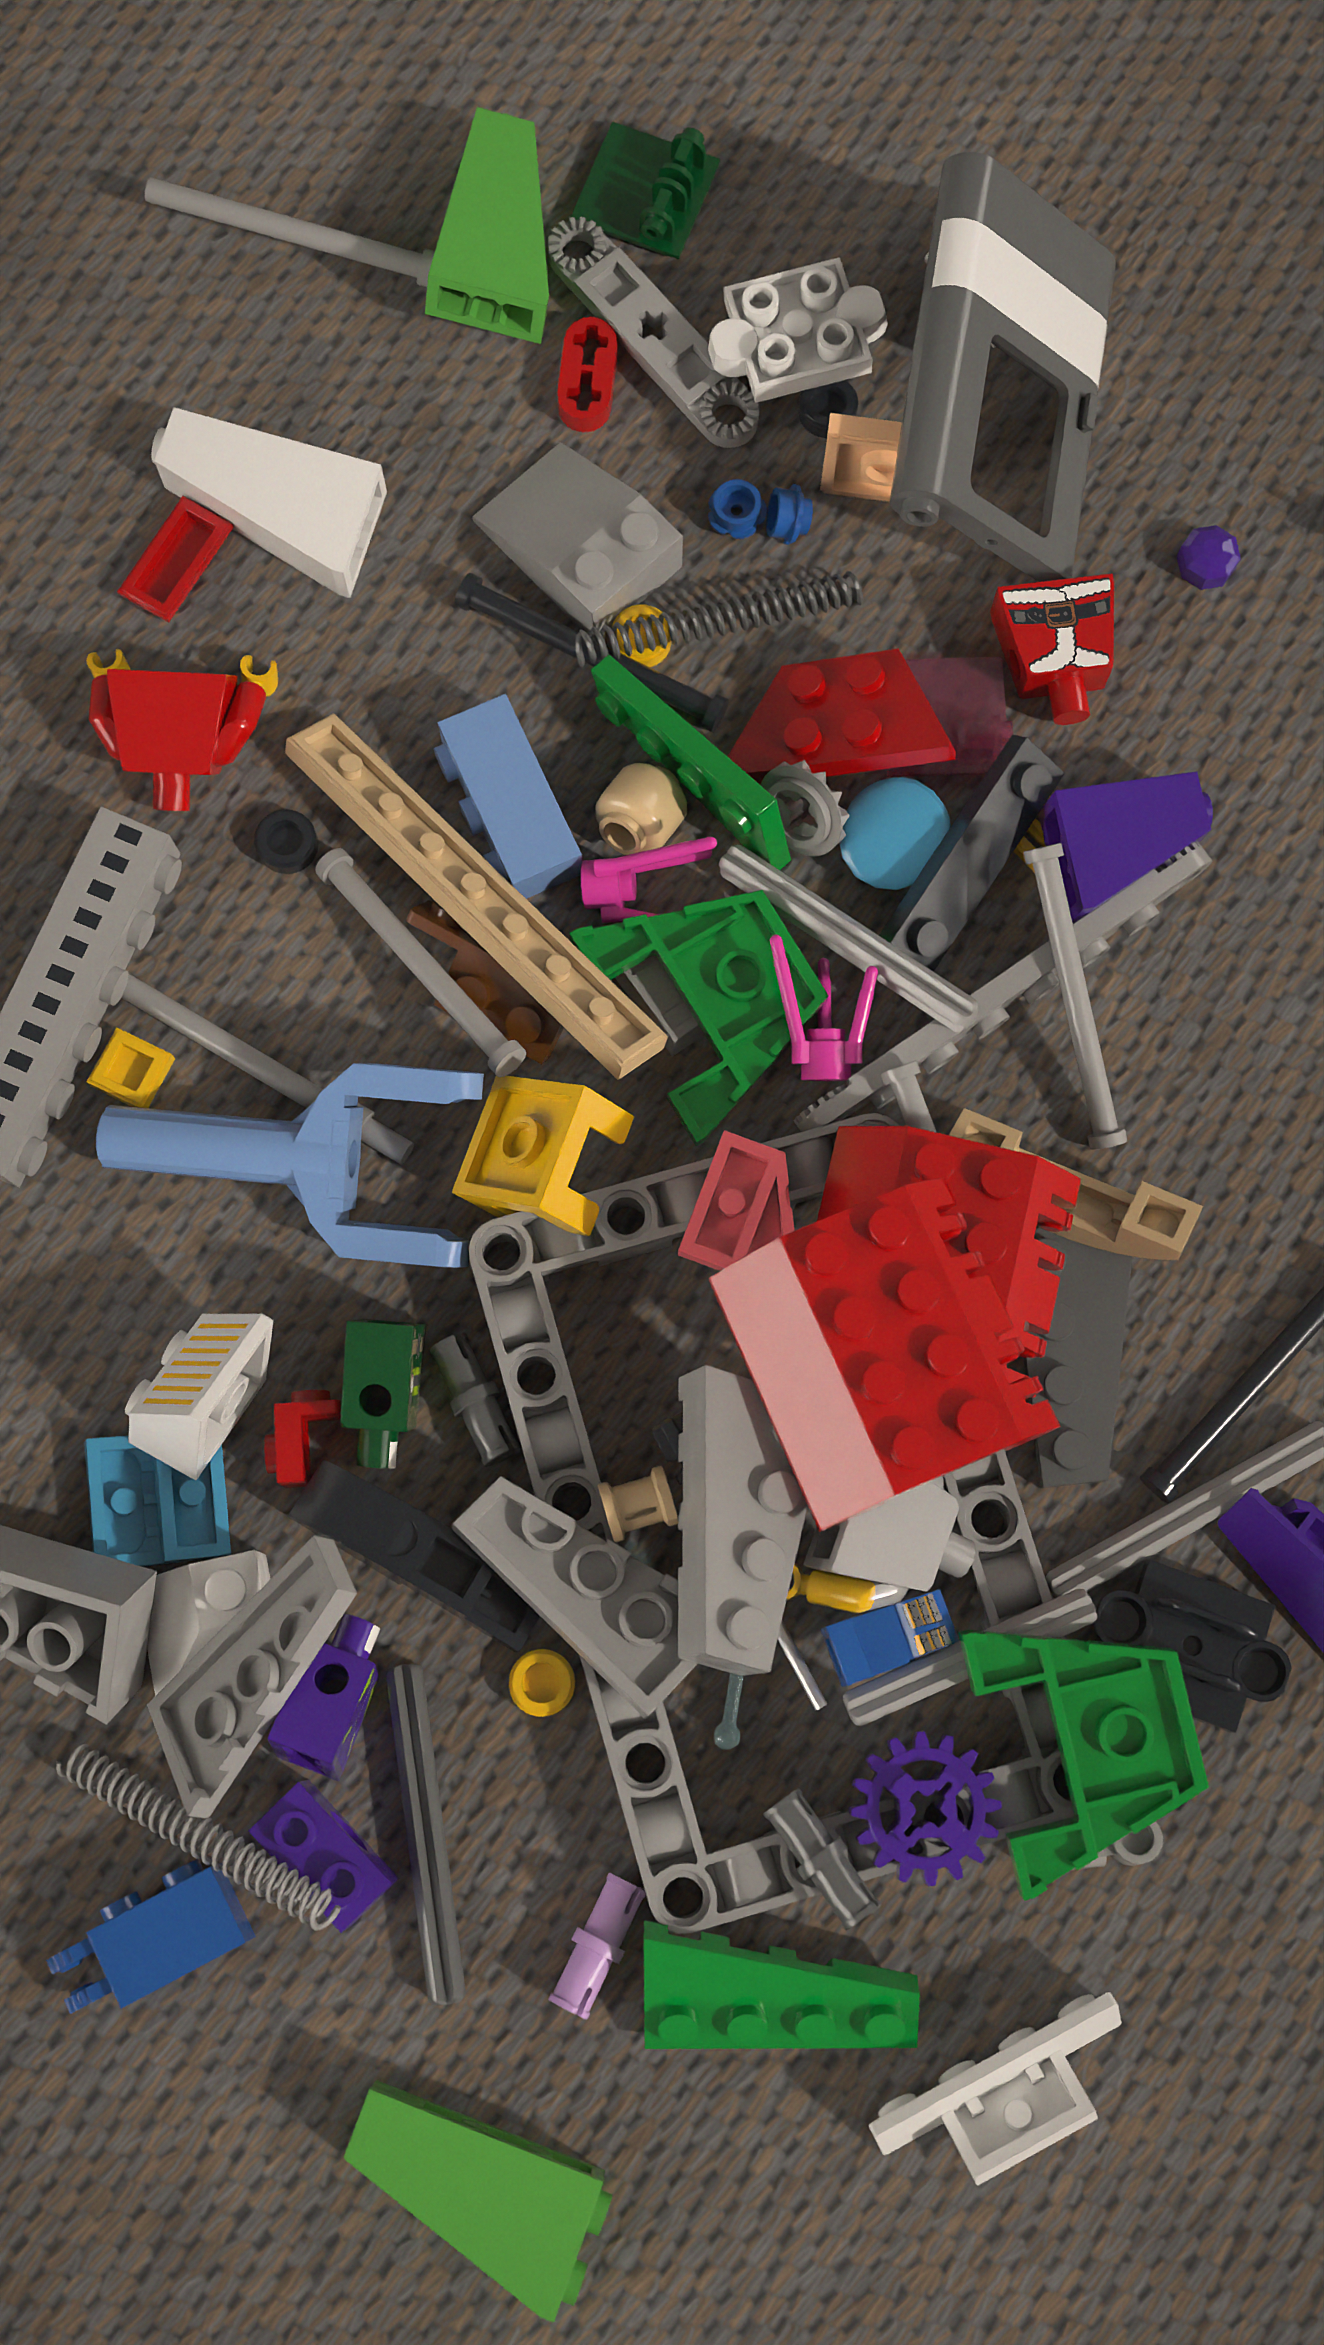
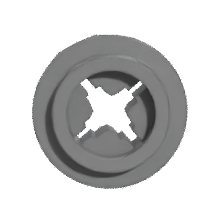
M805 760L794 765H789L784 761L768 772L763 778L761 786L777 799L788 848L803 855L820 856L830 852L846 836L843 825L850 815L846 810L838 806L842 791L830 790L826 785V771L812 774ZM802 797L810 803L808 812L811 814L803 820L800 818L803 813Z

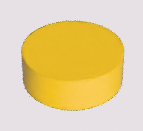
M633 605L621 611L615 618L613 625L615 622H618L624 626L627 619L635 623L639 617L647 621L651 614L659 618L662 612L650 605ZM665 618L663 621V628L667 638V647L665 649L660 646L658 629L652 620V633L656 645L654 652L648 647L646 631L642 623L640 624V635L644 651L642 654L637 651L634 633L629 626L628 635L632 647L630 658L648 667H653L663 661L670 651L672 642L669 625ZM617 628V642L620 653L626 655L623 638Z
M547 1649L530 1651L521 1656L511 1669L509 1676L511 1697L522 1711L530 1715L539 1717L554 1715L563 1710L573 1697L576 1683L574 1671L569 1662L554 1651Z

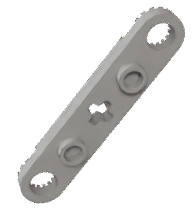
M572 217L569 218L568 222H564V220L559 222V226L552 229V234L548 239L549 262L558 277L596 318L603 319L612 326L616 333L617 341L711 443L724 448H734L747 443L756 433L759 422L758 402L755 403L753 393H750L748 388L737 377H727L714 370L708 351L709 344L623 250L620 247H616L609 240L600 226L597 227L594 221L588 222L583 217H580V220H575ZM572 241H584L590 244L594 251L591 252V257L589 255L586 256L585 261H583V258H580L579 262H576L574 258L569 261L567 255L564 257L562 249ZM647 323L652 328H657L661 324L664 325L663 339L658 340L653 335L643 339L642 325ZM731 404L741 408L746 416L743 419V423L739 422L737 427L734 424L731 425V428H728L726 424L722 427L719 421L716 423L715 417H712L713 412L722 405Z

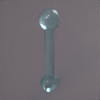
M730 1673L723 1722L719 1724L714 1732L716 1744L725 1750L734 1748L740 1740V1731L736 1726L743 1676Z

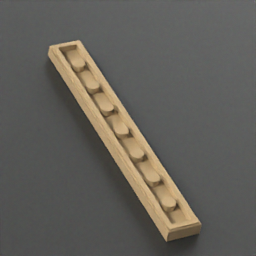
M334 713L286 739L285 754L617 1080L664 1049L668 1035Z

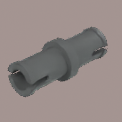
M462 1332L456 1336V1339L452 1335L436 1343L430 1348L429 1352L432 1358L435 1359L454 1398L449 1405L455 1417H463L481 1454L484 1466L489 1467L495 1461L498 1464L517 1454L522 1447L519 1441L516 1440L497 1401L501 1393L496 1382L487 1381L468 1342L467 1334Z
M797 1788L766 1811L764 1816L767 1820L771 1821L800 1862L801 1866L796 1869L804 1881L809 1877L812 1879L843 1923L844 1929L848 1930L880 1906L881 1902L878 1898L874 1897L843 1852L848 1847L841 1837L835 1840L831 1837L801 1795L803 1794L801 1790Z

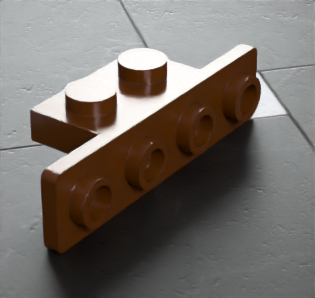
M428 900L411 908L406 918L409 924L458 950L448 975L508 1041H518L526 1050V1056L542 1065L551 1056L564 1027L435 900ZM436 999L433 1005L447 1012Z

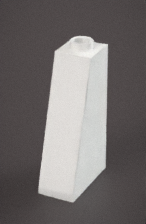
M173 408L167 427H161L157 431L151 452L152 462L156 464L164 487L177 496H184L231 522L234 525L233 530L338 595L350 598L387 493L381 465Z

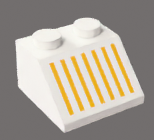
M202 1314L188 1333L183 1330L177 1332L163 1354L161 1363L164 1367L153 1382L147 1379L141 1381L128 1400L125 1408V1414L129 1415L128 1443L197 1480L266 1380L274 1320L263 1314Z

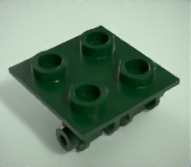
M612 121L570 218L574 217L575 220H580V217H583L588 222L592 220L596 223L597 227H601L604 234L679 260L719 167L720 158L706 154V148L703 144L705 140L704 135L695 128H684L683 132L676 134L671 142Z

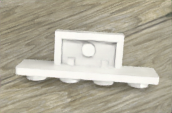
M1108 1992L1096 1999L1091 1994L1081 1996L1060 2010L1058 2014L1060 2019L1038 2031L1028 2027L1011 2034L999 2045L1000 2052L977 2065L973 2060H968L951 2067L939 2078L940 2085L917 2098L914 2094H905L888 2102L880 2109L878 2113L880 2118L869 2125L882 2154L887 2155L944 2123L978 2186L1098 2119L1096 2110L1065 2056L1121 2025L1118 2004L1112 1994Z

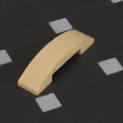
M966 1108L963 1109L949 1134L958 1138L1036 1155L1019 1148L1022 1131ZM1045 1159L1081 1179L1076 1207L1070 1209L1062 1208L1066 1212L1073 1214L1071 1231L1051 1233L1117 1254L1158 1260H1179L1203 1208L1202 1205L1143 1181L1136 1195H1133Z

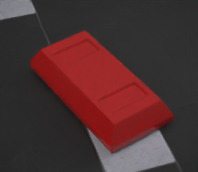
M182 496L117 593L169 623L234 528V525Z

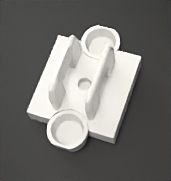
M839 257L724 287V302L730 319L721 321L713 328L708 351L714 370L721 375L727 377L747 375L755 403L872 373L873 359L868 343L877 340L884 334L887 327L886 312L880 293L875 288L865 285L849 288Z

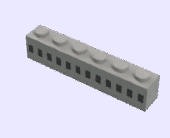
M100 807L0 1012V1180L19 1188L26 1175L31 1177L39 1170L47 1151V1142L43 1141L53 1119L62 1118L68 1110L74 1096L75 1086L71 1082L81 1061L88 1062L96 1052L102 1035V1029L98 1027L108 1005L114 1006L121 999L129 978V973L125 969L135 949L141 950L148 943L155 926V916L152 913L161 894H169L173 890L182 868V861L179 859L181 853L170 835L104 807Z

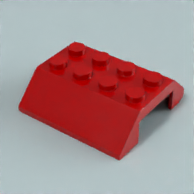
M839 1126L817 1221L903 1185L945 1177L957 1205L940 1214V1217L961 1213L967 1224V1228L961 1231L958 1236L944 1242L950 1257L959 1256L966 1252H980L985 1266L968 1275V1278L971 1279L990 1274L1014 1325L1012 1330L996 1337L998 1342L1019 1336L1025 1351L1018 1356L1025 1358L1044 1357L1047 1341L1028 1332L1048 1334L1050 1331L1060 1277L1046 1270H1062L1065 1254L1034 1239L1036 1226H1040L1042 1229L1051 1232L1071 1231L1073 1214L1066 1212L1062 1208L1070 1209L1076 1207L1081 1179L1036 1155L911 1126ZM1007 1364L1001 1366L1009 1384L1024 1377L1030 1378L1028 1375L1007 1368Z
M945 1177L903 1185L780 1236L709 1277V1283L819 1532L879 1507L891 1498L1004 1449L1008 1451L1060 1427L1048 1399L1030 1406L1026 1403L1025 1399L1043 1391L1037 1376L1024 1377L1010 1384L1006 1379L1001 1366L1017 1359L1018 1355L1024 1352L1025 1349L1019 1336L998 1342L996 1338L1012 1330L1014 1325L990 1274L971 1279L968 1278V1275L985 1266L980 1252H966L959 1256L950 1257L944 1245V1242L955 1238L961 1231L967 1228L961 1213L940 1217V1214L957 1205Z

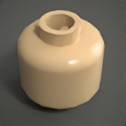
M633 763L625 766L596 803V819L602 838L610 847L624 855L663 847L687 814V800L675 775L664 767L645 763Z

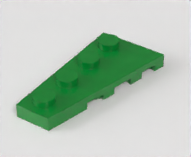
M608 654L591 669L599 693L595 698V702L603 715L617 727L624 724L636 736L643 750L653 760L661 762L745 848L778 870H781L791 861L777 799L611 655Z
M644 1920V2049L917 2048L920 1991L918 1977L915 1974L835 1958L830 1959L826 1965L801 1961L796 1957L795 1950L769 1945L765 1954L730 1947L729 1937L701 1932L699 1940L670 1935L668 1934V1925Z

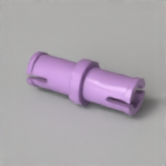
M611 1873L606 1878L607 1882L584 1930L577 1927L571 1939L577 1944L554 1992L551 1993L548 1999L584 2019H588L590 2015L589 2011L612 1962L620 1963L625 1951L619 1947L642 1899L646 1897V1891Z

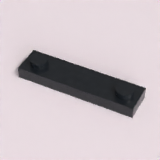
M1012 734L879 934L881 938L933 972L1065 774L1027 737Z

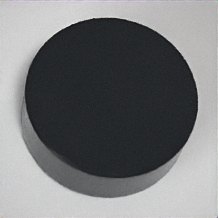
M846 380L803 390L800 394L798 415L802 425L811 434L827 438L830 413L857 416L859 402L857 393Z
M289 809L274 811L264 817L256 828L254 836L256 851L264 865L274 872L281 874L300 872L312 863L317 854L318 837L314 826L305 815L298 811Z

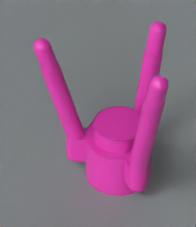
M706 837L617 858L582 861L581 890L585 909H601L602 923L623 922L625 918L644 914L647 917L660 915L624 908L625 901L636 900V873L709 859L713 853L712 849L717 845L716 839L714 837Z
M777 934L771 936L770 945L774 958L773 962L792 1042V1064H801V1081H847L851 1077V1064H863V1038L874 996L878 969L875 966H869L865 971L849 1039L845 1041V1029L832 1028L830 962L827 958H821L818 961V980L827 992L828 998L817 1011L818 1029H807L806 1041L781 936Z

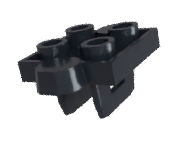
M1150 1559L1144 1562L1135 1592L1116 1590L1108 1593L1101 1599L1097 1610V1619L1093 1623L1095 1633L1102 1642L1164 1647L1177 1651L1193 1719L1230 1733L1237 1732L1247 1698L1260 1702H1269L1279 1698L1285 1692L1292 1670L1287 1654L1276 1644L1265 1640L1276 1605Z

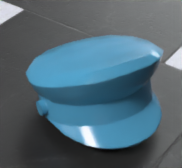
M905 777L879 780L859 792L849 805L847 813L850 816L843 825L846 836L839 843L843 860L855 877L875 888L897 890L913 885L950 829V817L946 806L935 792L917 780Z

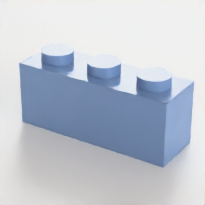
M503 694L437 722L442 745L433 748L436 758L448 783L456 779L460 781L467 797L458 801L465 822L473 836L481 832L484 833L492 850L484 854L483 858L526 899L580 876L582 854L507 695Z

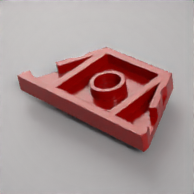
M897 648L781 666L727 757L761 785L766 774L784 761L789 765H794L805 760L812 774L826 771V777L951 761L955 760L956 751L901 651Z

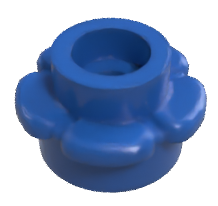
M734 479L723 483L712 493L708 502L709 508H711L708 520L712 528L719 534L729 533L734 539H743L753 535L756 532V526L762 524L766 518L767 508L765 501L761 499L757 488L745 480ZM738 507L742 510V513L740 515H733L731 510Z
M793 484L790 489L774 488L768 502L766 513L767 535L784 539L785 545L794 543L799 535H807L812 522V500L804 498L801 487L798 484Z

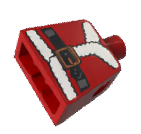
M1113 573L997 587L990 610L991 620L1018 696L1021 699L1049 696L1053 721L1057 725H1072L1090 717V710L1086 691L1104 689L1113 669Z

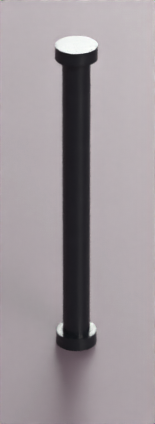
M468 573L464 577L456 593L455 606L465 611H469L471 607L577 659V631L483 586L482 578L473 573ZM582 636V651L585 663L595 667L602 661L599 642L593 640L597 662L594 665L590 662L588 647ZM607 647L609 655L661 700L702 720V728L712 733L716 730L726 712L729 699L719 694L711 698L620 653V658L616 659L612 648Z
M1324 1286L1156 1470L1148 1467L1140 1476L1142 1483L1158 1498L1168 1504L1172 1502L1179 1494L1175 1487L1324 1325Z

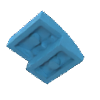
M129 1435L85 1440L93 1553L141 1567L231 1555L222 1444L198 1479L194 1480L128 1443Z

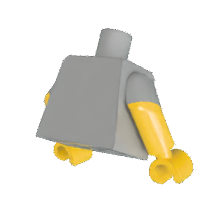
M943 1476L893 1497L879 1507L819 1532L818 1527H816L803 1564L816 1570H813L811 1575H807L794 1563L792 1572L794 1584L788 1591L786 1600L794 1599L799 1594L806 1595L809 1603L859 1613L899 1603L906 1596L909 1588L927 1592L933 1586L938 1570L957 1578L964 1576L974 1561L976 1546L974 1541L952 1532L959 1511V1502L954 1496L943 1490Z

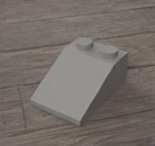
M562 442L557 444L472 516L473 521L587 634L592 627L600 632L604 624L612 628L615 618L621 611L630 606L639 605L682 567L683 535L640 493ZM594 634L593 640L597 641V638Z

